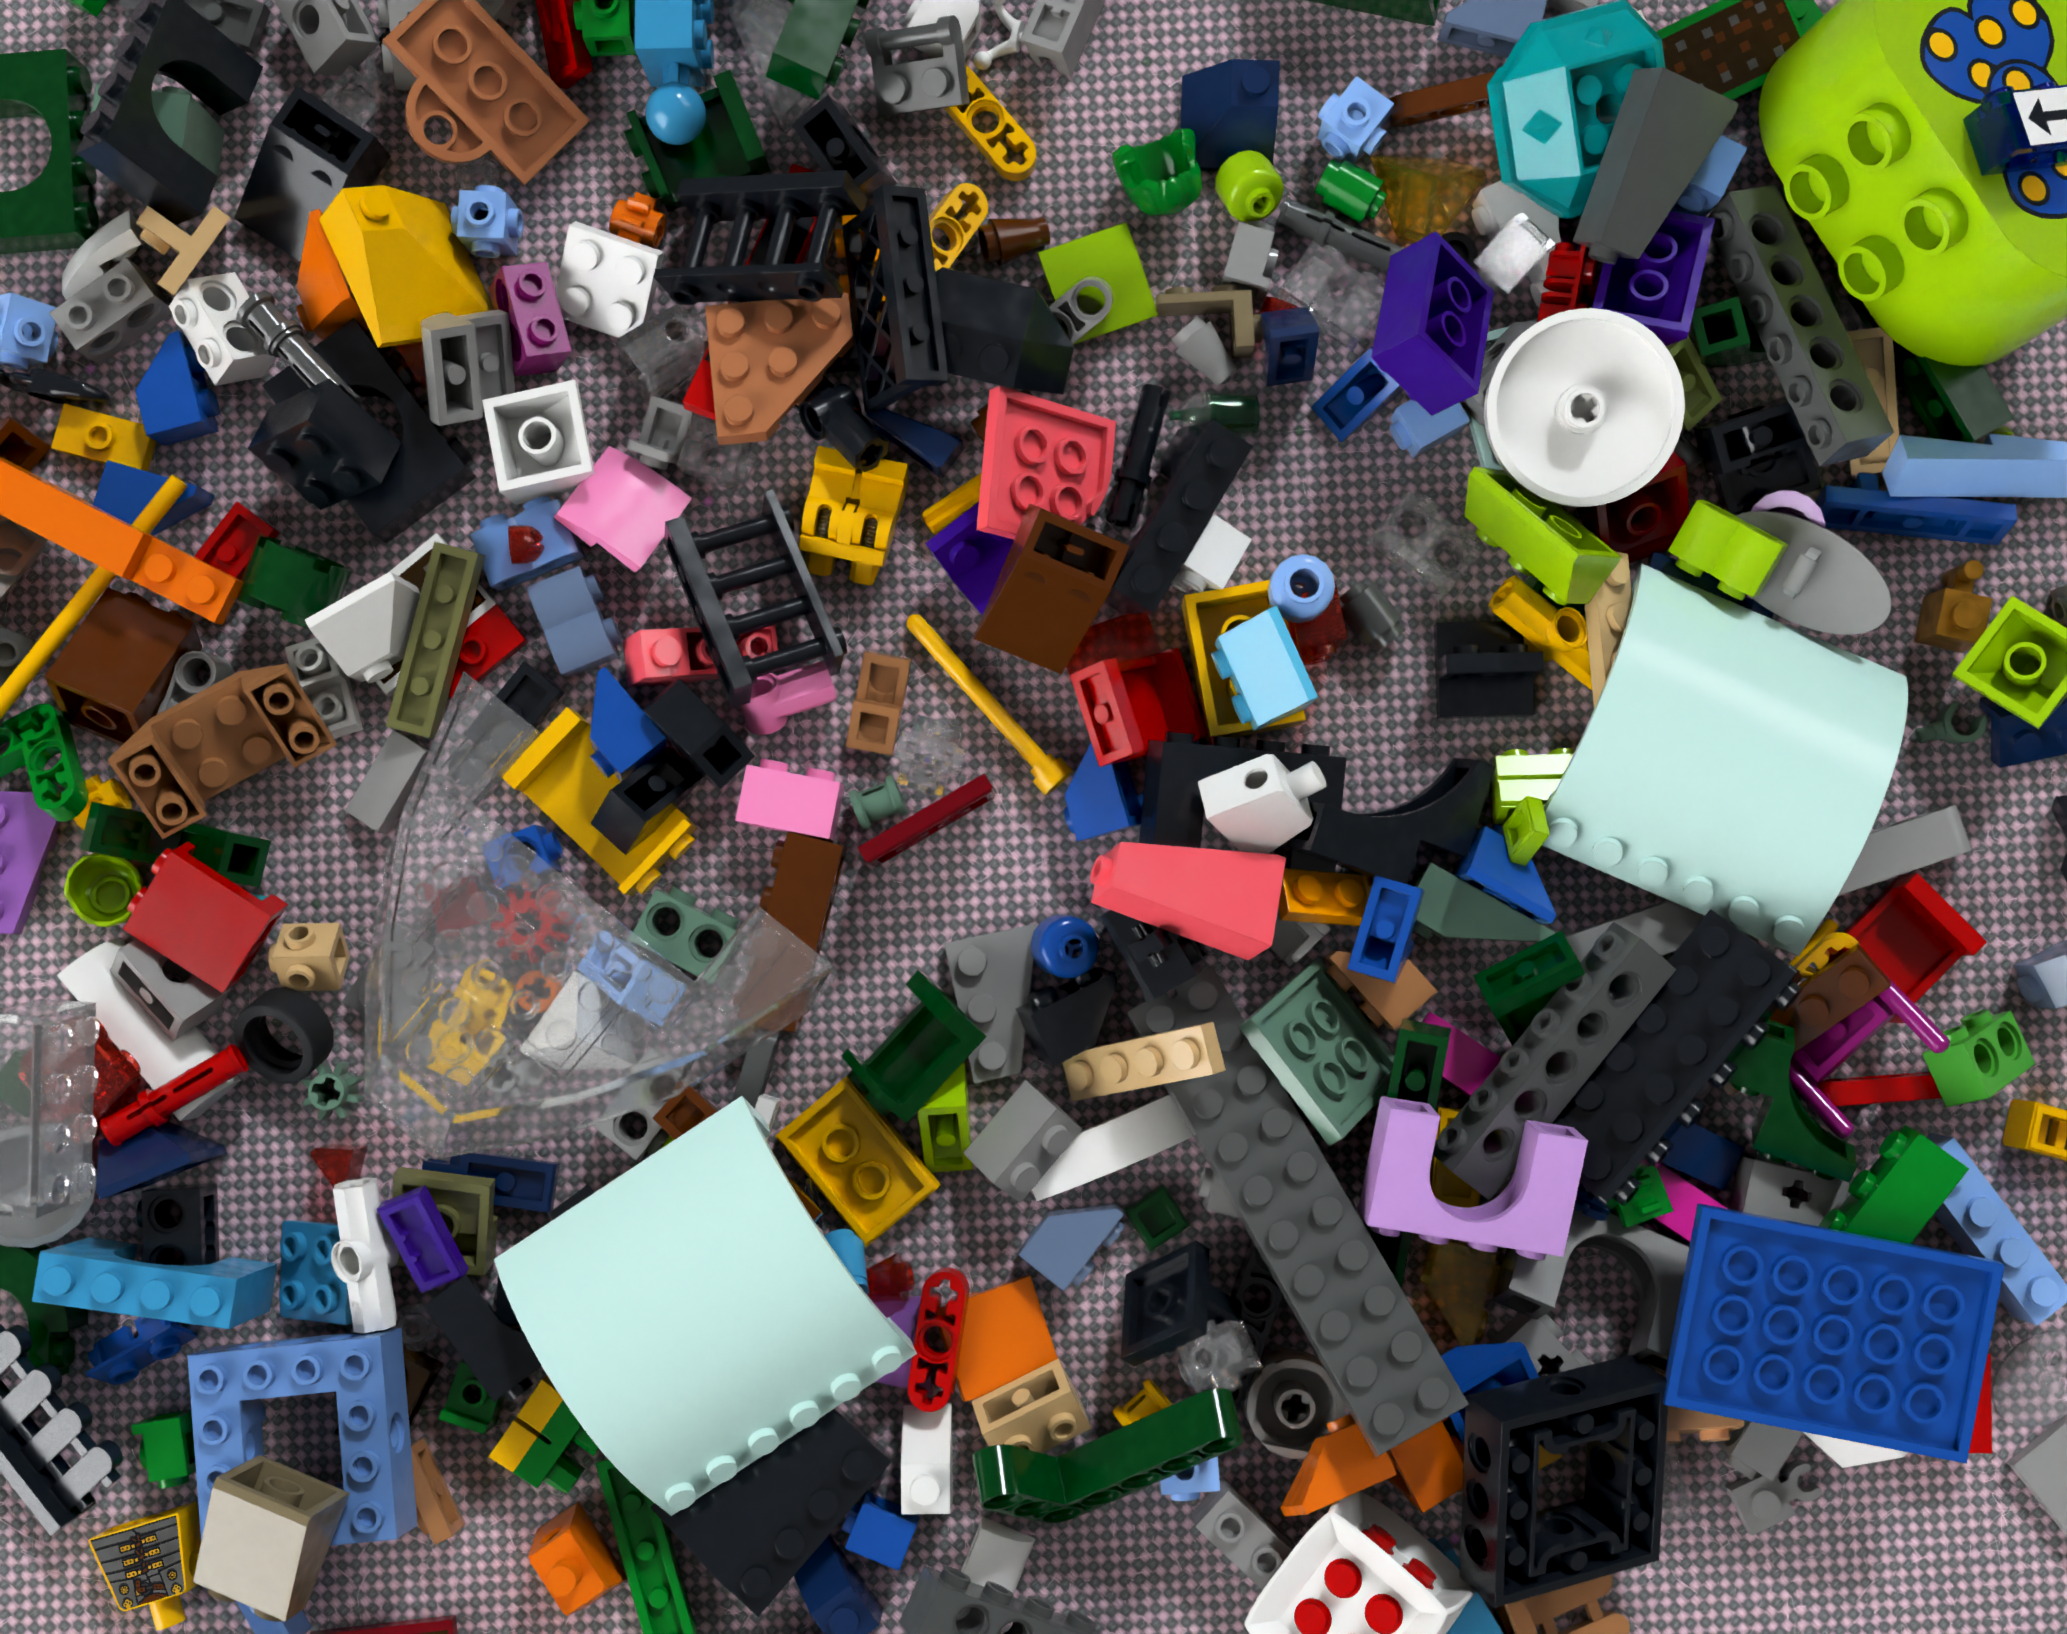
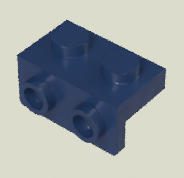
M1987 697L1980 698V709L1991 717V761L1999 768L2067 754V697L2039 729Z

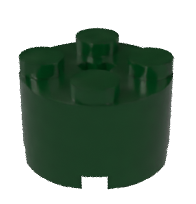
M259 534L241 581L244 584L237 596V600L259 609L265 610L267 607L282 612L280 618L309 628L305 619L342 599L352 570L346 569L343 565L304 548L288 545L287 547L281 546L282 540Z

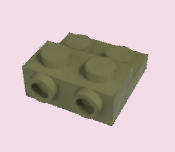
M399 1167L393 1174L392 1198L426 1185L469 1268L466 1275L470 1278L486 1275L496 1255L498 1216L493 1215L496 1179ZM399 1253V1259L396 1265L405 1266V1268L408 1270L405 1262L403 1261Z

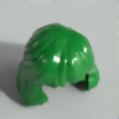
M1190 128L1174 130L1172 133L1163 136L1160 140H1155L1144 146L1131 147L1128 144L1122 145L1112 153L1113 165L1123 188L1131 201L1147 215L1165 216L1177 214L1189 207L1201 193L1202 180L1200 166L1196 161V139L1194 131Z

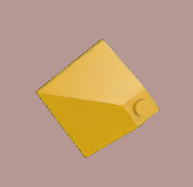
M386 185L342 188L319 218L378 348L422 342L420 323L423 319L432 315L448 312L459 316L494 310L465 246L452 232L451 215L445 203Z

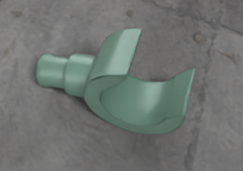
M1959 701L1943 706L1937 713L1935 721L1928 723L1926 727L1917 728L1915 730V737L1919 743L1943 739L1945 742L1953 745L1973 742L1979 739L1985 732L1987 717L1986 715L1975 717L1970 724L1967 734L1961 735L1957 733L1951 723L1952 715Z

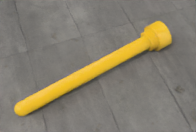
M912 614L907 618L906 626L908 630L1032 767L1030 773L1035 777L1033 783L1047 796L1059 787L1073 773L1070 766L1061 757L1056 759L1051 753L1046 755L921 615Z

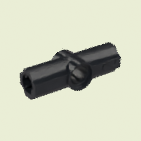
M823 375L822 381L799 406L795 404V407L799 410L802 425L809 436L816 441L826 438L854 468H860L863 472L872 470L888 454L889 441L862 414L860 402L848 385L839 384L834 386Z

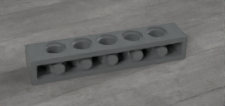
M1773 184L1728 192L1708 216L1709 218H1715L1711 237L1718 247L1728 269L1729 276L1738 290L1748 317L1758 333L1765 348L1767 358L1772 363L1785 391L1787 401L1792 406L1805 434L1807 444L1811 447L1819 467L1868 456L1891 436L1894 430L1777 185Z
M1615 922L1595 941L1592 949L1580 962L1586 974L1558 989L1546 1006L1535 1015L1529 1027L1512 1048L1502 1056L1499 1064L1487 1079L1472 1093L1469 1101L1453 1121L1442 1130L1435 1142L1433 1155L1489 1201L1516 1168L1525 1120L1552 1124L1676 971L1669 962L1643 939Z

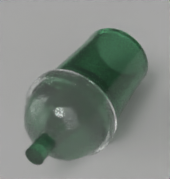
M1200 391L1199 394L1186 399L1181 411H1170L1169 419L1181 420L1183 427L1214 419L1234 434L1257 433L1259 428V401L1257 395L1209 394L1208 391Z

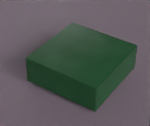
M1161 1184L1123 1209L1150 1252L1190 1226L1164 1184Z

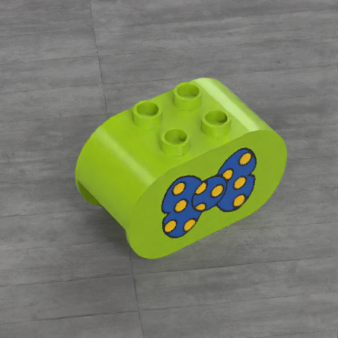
M1839 0L1778 58L1764 81L1759 100L1758 114L1761 139L1772 168L1784 184L1785 196L1790 207L1800 217L1809 221L1837 263L1839 277L1845 289L1864 303L1876 323L1888 336L1921 358L1925 356L1938 362L1958 366L1987 365L2006 357L2067 318V141L2030 145L2013 95L2015 92L2067 87V0Z

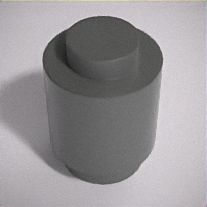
M1360 580L1339 597L1344 605L1337 610L1338 614L1364 647L1369 644L1375 653L1387 646L1406 630L1399 621L1402 616L1375 582L1366 587Z

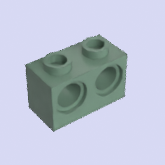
M675 886L671 887L669 893L664 890L655 889L629 941L713 985L721 984L746 936V933L736 928L740 920L717 908H714L710 915L694 907L698 898ZM673 908L678 912L681 923L679 929L674 934L668 936L660 930L658 921L663 911ZM715 930L722 937L723 947L717 956L710 958L702 952L700 941L706 932Z

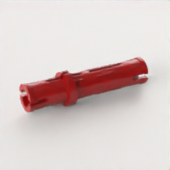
M230 1044L226 1049L188 1069L153 1091L146 1089L137 1094L138 1100L111 1116L101 1119L100 1127L113 1146H119L125 1140L153 1124L157 1127L168 1121V1115L207 1094L238 1074L248 1071L247 1061L237 1046Z

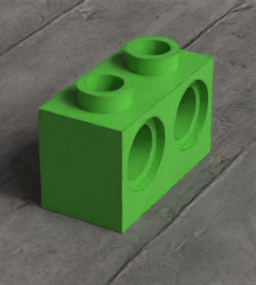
M1983 1009L1968 1014L1960 1019L1962 1025L1943 1031L1950 1040V1046L1945 1052L1937 1054L1929 1048L1922 1053L1946 1107L1990 1098L2035 1065V1061L2011 1010L1991 1015L1989 1009Z

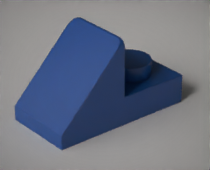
M1375 876L1347 967L1348 970L1396 983L1415 943L1411 939V935L1425 892L1422 888Z

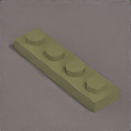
M434 541L387 718V727L430 739H437L485 555Z

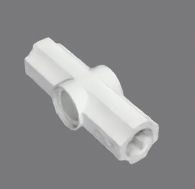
M365 1177L343 1181L335 1184L333 1188L340 1241L333 1246L331 1252L332 1266L337 1276L347 1283L354 1332L366 1334L386 1330L395 1326L397 1321L390 1269L397 1264L399 1251L387 1228H384L383 1220L377 1211L380 1205L377 1178Z

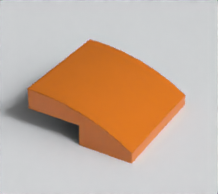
M1023 1275L983 1292L969 1294L956 1377L962 1401L966 1402L979 1398L1058 1359L1030 1275ZM947 1303L941 1305L940 1310L936 1314L934 1313V1316L945 1315ZM953 1314V1315H945V1316H948V1317H950V1318H952V1319L955 1320V1315H954V1314ZM938 1326L947 1351L951 1347V1336L946 1329Z

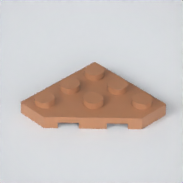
M843 293L842 298H823L816 302L790 299L705 306L718 444L728 445L767 441L780 427L779 422L795 404L799 406L822 381L823 373L838 357L842 358L849 351L854 342L848 293Z

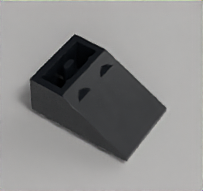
M296 86L269 125L234 219L301 262L309 213L317 209L324 213L342 188L371 186L391 155L374 135Z

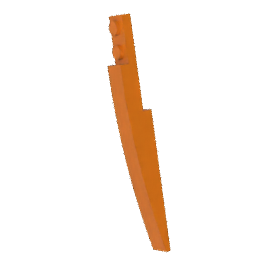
M0 457V515L122 578L129 579L214 623L223 625L244 584L243 581Z

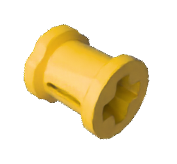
M1150 1378L1142 1382L1144 1388L1123 1407L1117 1405L1113 1409V1414L1123 1427L1173 1405Z

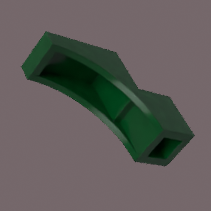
M1768 1020L1765 1023L1770 1027L1768 1034L1753 1051L1746 1047L1733 1062L1738 1066V1069L1729 1081L1735 1089L1744 1094L1758 1096L1761 1093L1765 1095L1752 1126V1148L1758 1150L1762 1156L1778 1163L1789 1161L1806 1167L1810 1173L1826 1180L1838 1178L1850 1183L1857 1167L1854 1145L1827 1132L1804 1110L1795 1095L1789 1077L1791 1058L1795 1049L1794 1028Z

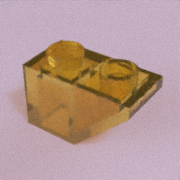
M1449 1239V1243L1444 1245L1429 1243L1420 1281L1453 1339L1460 1346L1474 1345L1475 1338L1482 1339L1486 1329L1488 1313L1483 1310L1487 1291L1494 1292L1500 1265L1495 1263L1497 1255L1493 1252L1480 1251L1468 1246L1467 1243Z

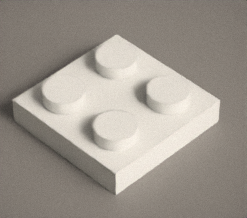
M577 221L569 224L556 287V295L563 319L617 338H621L645 324L650 319L658 283L653 276L655 269H661L664 252Z

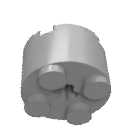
M1282 1349L1262 1355L1254 1377L1247 1389L1246 1399L1242 1404L1245 1416L1257 1439L1272 1453L1291 1459L1306 1458L1315 1438L1329 1433L1326 1423L1345 1415V1403L1320 1359L1298 1349ZM1292 1394H1298L1303 1404H1295L1293 1411L1288 1412L1283 1401L1290 1400Z

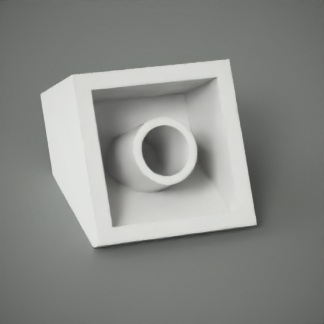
M576 380L482 400L499 492L515 505L523 504L542 496L555 497L562 495L595 474Z

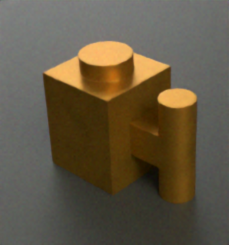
M1971 560L1946 571L1942 576V582L1946 587L1923 597L1914 642L1959 653L1972 649L1987 628L1993 600L1990 597L1972 594L1975 579L1980 578L1984 572L1983 565L1979 561Z

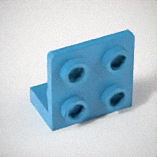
M288 1220L282 1223V1239L280 1243L281 1288L279 1292L280 1314L282 1317L341 1325L353 1324L347 1283L337 1276L331 1262L333 1246L340 1241L338 1224Z

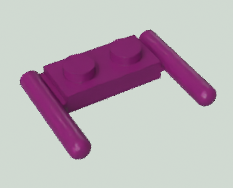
M1891 979V987L1793 1053L1791 1058L1789 1077L1793 1090L1829 1129L1841 1139L1847 1138L1853 1133V1124L1816 1085L1819 1082H1823L1894 1017L1893 1015L1897 1014L1934 1053H1943L1950 1046V1040Z

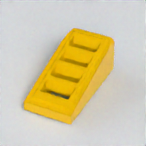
M2013 1099L2010 1102L2002 1139L2003 1145L2067 1162V1149L2064 1150L2067 1138V1110L2035 1101ZM2052 1119V1123H2051V1127H2050V1131H2049V1136H2048V1141H2047V1145H2046V1144H2045V1140H2046V1135H2047L2049 1120Z

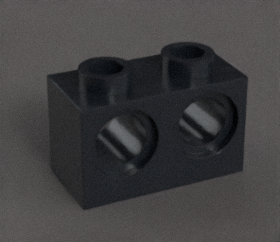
M217 1183L160 1186L142 1191V1199L137 1205L136 1212L138 1225L140 1228H143V1248H141L138 1255L139 1262L172 1265L170 1254L173 1249L178 1250L182 1254L184 1266L207 1265L219 1261ZM172 1200L178 1202L182 1208L183 1216L180 1223L173 1221L169 1215V1205Z

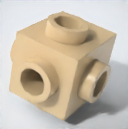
M340 923L282 924L277 942L271 944L268 953L270 970L277 973L281 987L297 991L340 990L350 959Z

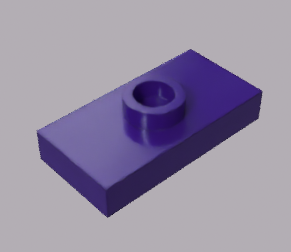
M426 1185L386 1200L379 1205L377 1211L420 1293L466 1275L469 1268Z

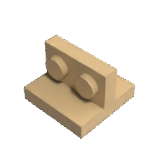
M213 205L192 236H190L154 209L147 206L136 221V225L143 230L139 238L164 256L169 249L177 254L156 285L171 296H174L231 217Z

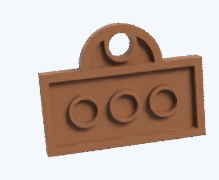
M423 0L382 41L387 49L417 78L406 100L405 120L407 128L418 147L427 155L440 162L454 165L467 164L482 158L489 152L524 187L590 121L476 0ZM432 118H440L446 121L451 128V139L444 144H434L429 141L424 133L426 121Z

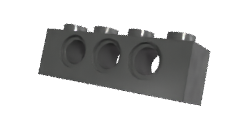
M924 1566L900 1619V1623L908 1634H1000L1002 1628L1013 1622L1012 1626L1003 1634H1098L1094 1629L1096 1623L1079 1612L1069 1611L1068 1615L1065 1616L1054 1612L1053 1606L1037 1597L1028 1596L1026 1601L1014 1598L1010 1590L997 1583L987 1581L984 1587L970 1582V1577L963 1572L945 1566L942 1572ZM971 1607L967 1616L957 1620L958 1615L964 1609Z

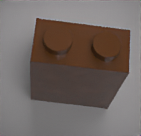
M107 587L44 677L63 717L71 725L122 746L150 718L157 715L161 702L166 696L178 659L187 652H201L202 644L194 622L185 614L176 610L166 612L152 606L145 598L136 593L127 592L124 594Z

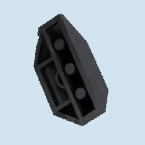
M945 267L935 272L949 374L1013 389L1064 394L1074 345L1037 289ZM890 343L888 344V348L886 351L887 355L890 354V350L892 347Z

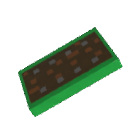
M1720 0L1656 31L1662 38L1666 69L1731 100L1740 98L1762 87L1771 67L1778 58L1804 35L1790 0Z

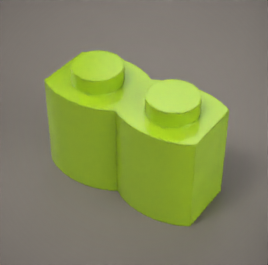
M1703 499L1696 500L1668 551L1678 557L1675 565L1680 569L1697 577H1701L1705 571L1720 580L1717 585L1718 589L1736 599L1743 600L1746 594L1751 597L1761 594L1789 544Z

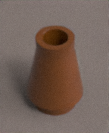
M1044 217L1034 219H989L988 224L979 226L978 239L985 262L987 264L996 262L1001 266L1038 247L1049 245L1050 232Z

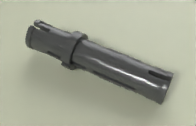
M1286 197L1275 226H1280L1313 240L1312 245L1321 249L1322 245H1325L1388 272L1390 256L1405 248L1334 218L1336 213L1327 210L1326 213L1294 201L1290 197Z

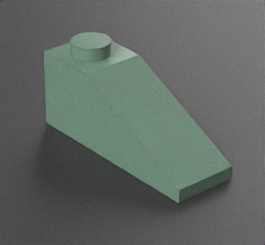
M1433 863L1423 864L1412 886L1422 888L1425 891L1412 932L1425 940H1429L1431 935L1443 938L1540 942L1556 933Z

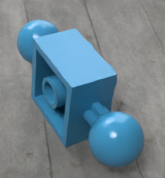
M635 0V51L651 87H658L648 98L645 109L646 121L652 133L667 144H687L697 138L705 126V104L698 92L692 87L707 86V69H714L713 41L707 38V24H714V0Z

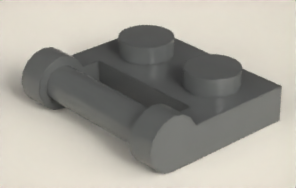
M956 16L940 17L937 23L891 31L878 27L866 31L865 46L872 62L878 116H893L970 104L962 33ZM934 43L942 45L943 57L893 65L891 50Z

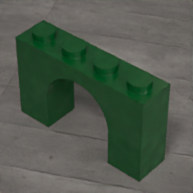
M66 49L0 54V119L16 117L43 119L48 125L52 141L49 161L42 173L33 182L17 190L0 192V254L80 248L99 227L98 212L92 202V185H95L97 180L96 168L76 154L84 137L81 133L82 124L90 115L87 108V94H90L92 91V82L86 66L80 63Z

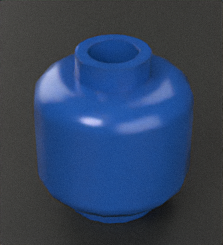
M1065 914L1052 915L1041 921L1034 930L1031 939V953L1036 964L1046 973L1066 979L1079 977L1089 971L1096 962L1099 952L1098 937L1093 927L1083 919Z

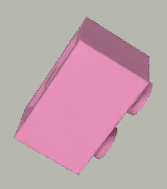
M761 759L759 767L746 765L735 821L745 825L834 841L845 789L841 782L834 781V772L807 768L806 776L787 772L789 764L768 759Z

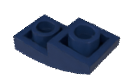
M1693 1124L1688 1129L1681 1125L1669 1140L1674 1144V1147L1662 1163L1725 1191L1745 1147L1696 1124Z

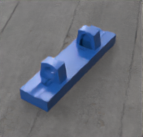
M1858 473L1856 480L1850 487L1825 485L1815 502L1823 513L1826 522L1825 528L1998 545L2017 522L2016 504L1974 500V497H1890L1888 491H1879L1877 474Z

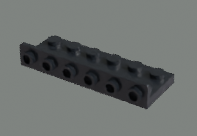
M1711 909L1668 960L1676 971L1552 1123L1574 1127L1588 1140L1579 1183L1596 1196L1601 1203L1611 1209L1617 1203L1625 1206L1632 1200L1642 1186L1638 1178L1649 1164L1656 1168L1665 1160L1674 1147V1144L1669 1141L1681 1125L1688 1129L1698 1120L1706 1108V1105L1701 1102L1713 1086L1720 1090L1731 1080L1738 1069V1066L1733 1062L1746 1047L1753 1051L1770 1030V1027L1765 1024L1778 1008L1785 1012L1802 992L1803 988L1798 985L1802 980L1799 970L1791 964L1789 966Z

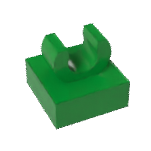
M1648 1165L1639 1176L1638 1180L1642 1183V1186L1625 1206H1622L1620 1203L1616 1204L1615 1207L1623 1227H1630L1673 1212L1657 1167Z

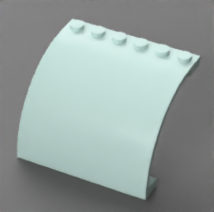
M1641 564L1631 582L1633 600L1631 610L1601 695L1560 782L1544 805L1550 835L1542 846L1704 916L1711 909L1740 931L1799 956L1850 875L1883 803L1897 762L1905 729L1908 708L1907 676Z
M740 1096L494 1259L509 1303L531 1348L572 1414L611 1463L637 1489L671 1516L680 1510L688 1508L695 1500L719 1484L732 1479L737 1472L763 1455L773 1452L778 1445L804 1428L814 1425L819 1418L843 1402L853 1399L860 1391L884 1375L894 1372L901 1364L917 1354L911 1339L890 1317L886 1318L830 1246L798 1197L765 1138L770 1136L771 1132L766 1121L743 1096Z

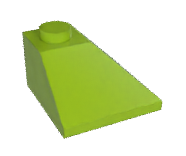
M2011 596L1953 672L1952 676L2039 729L2067 697V628L2016 597Z

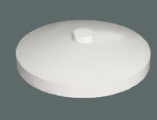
M1581 308L1560 312L1539 321L1521 333L1507 347L1496 363L1489 379L1484 402V420L1488 441L1493 454L1506 474L1517 485L1533 496L1553 504L1569 507H1590L1615 502L1631 495L1650 482L1667 463L1680 437L1685 413V397L1681 375L1671 353L1663 342L1651 330L1633 318L1610 310Z

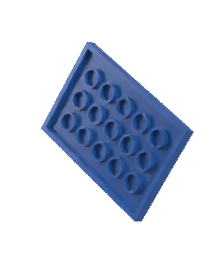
M1698 1203L1666 1366L1665 1377L1667 1383L1662 1402L1667 1406L1967 1464L2005 1264L1992 1259Z

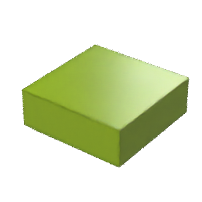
M1526 796L1503 825L1508 855L1512 863L1526 866L1550 835L1542 799Z

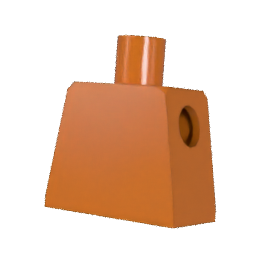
M579 1501L537 1529L528 1557L558 1607L566 1616L588 1607L627 1580V1575Z

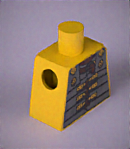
M196 1501L109 1527L89 1539L91 1550L120 1610L128 1611L149 1604L156 1630L166 1629L186 1620L180 1595L198 1585L193 1582L201 1545Z

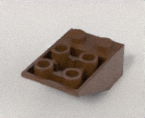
M1029 503L973 639L1062 674L1108 597L1127 554L1129 545Z

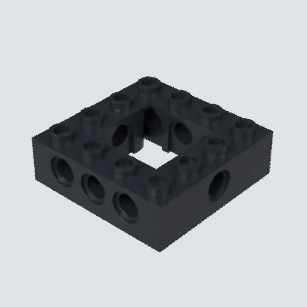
M1628 1355L1466 1395L1469 1405L1465 1409L1459 1577L1494 1608L1659 1560L1668 1406L1662 1402L1667 1383L1666 1377L1634 1356ZM1587 1442L1584 1499L1536 1512L1537 1487L1542 1486V1477L1538 1474L1539 1445L1552 1454H1561L1568 1452V1447Z

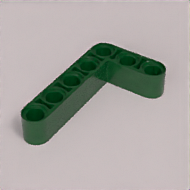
M1218 1388L1197 1393L1058 1457L1013 1445L1002 1444L978 1450L972 1455L981 1508L1043 1523H1060L1079 1517L1233 1450L1243 1443V1436L1231 1391Z

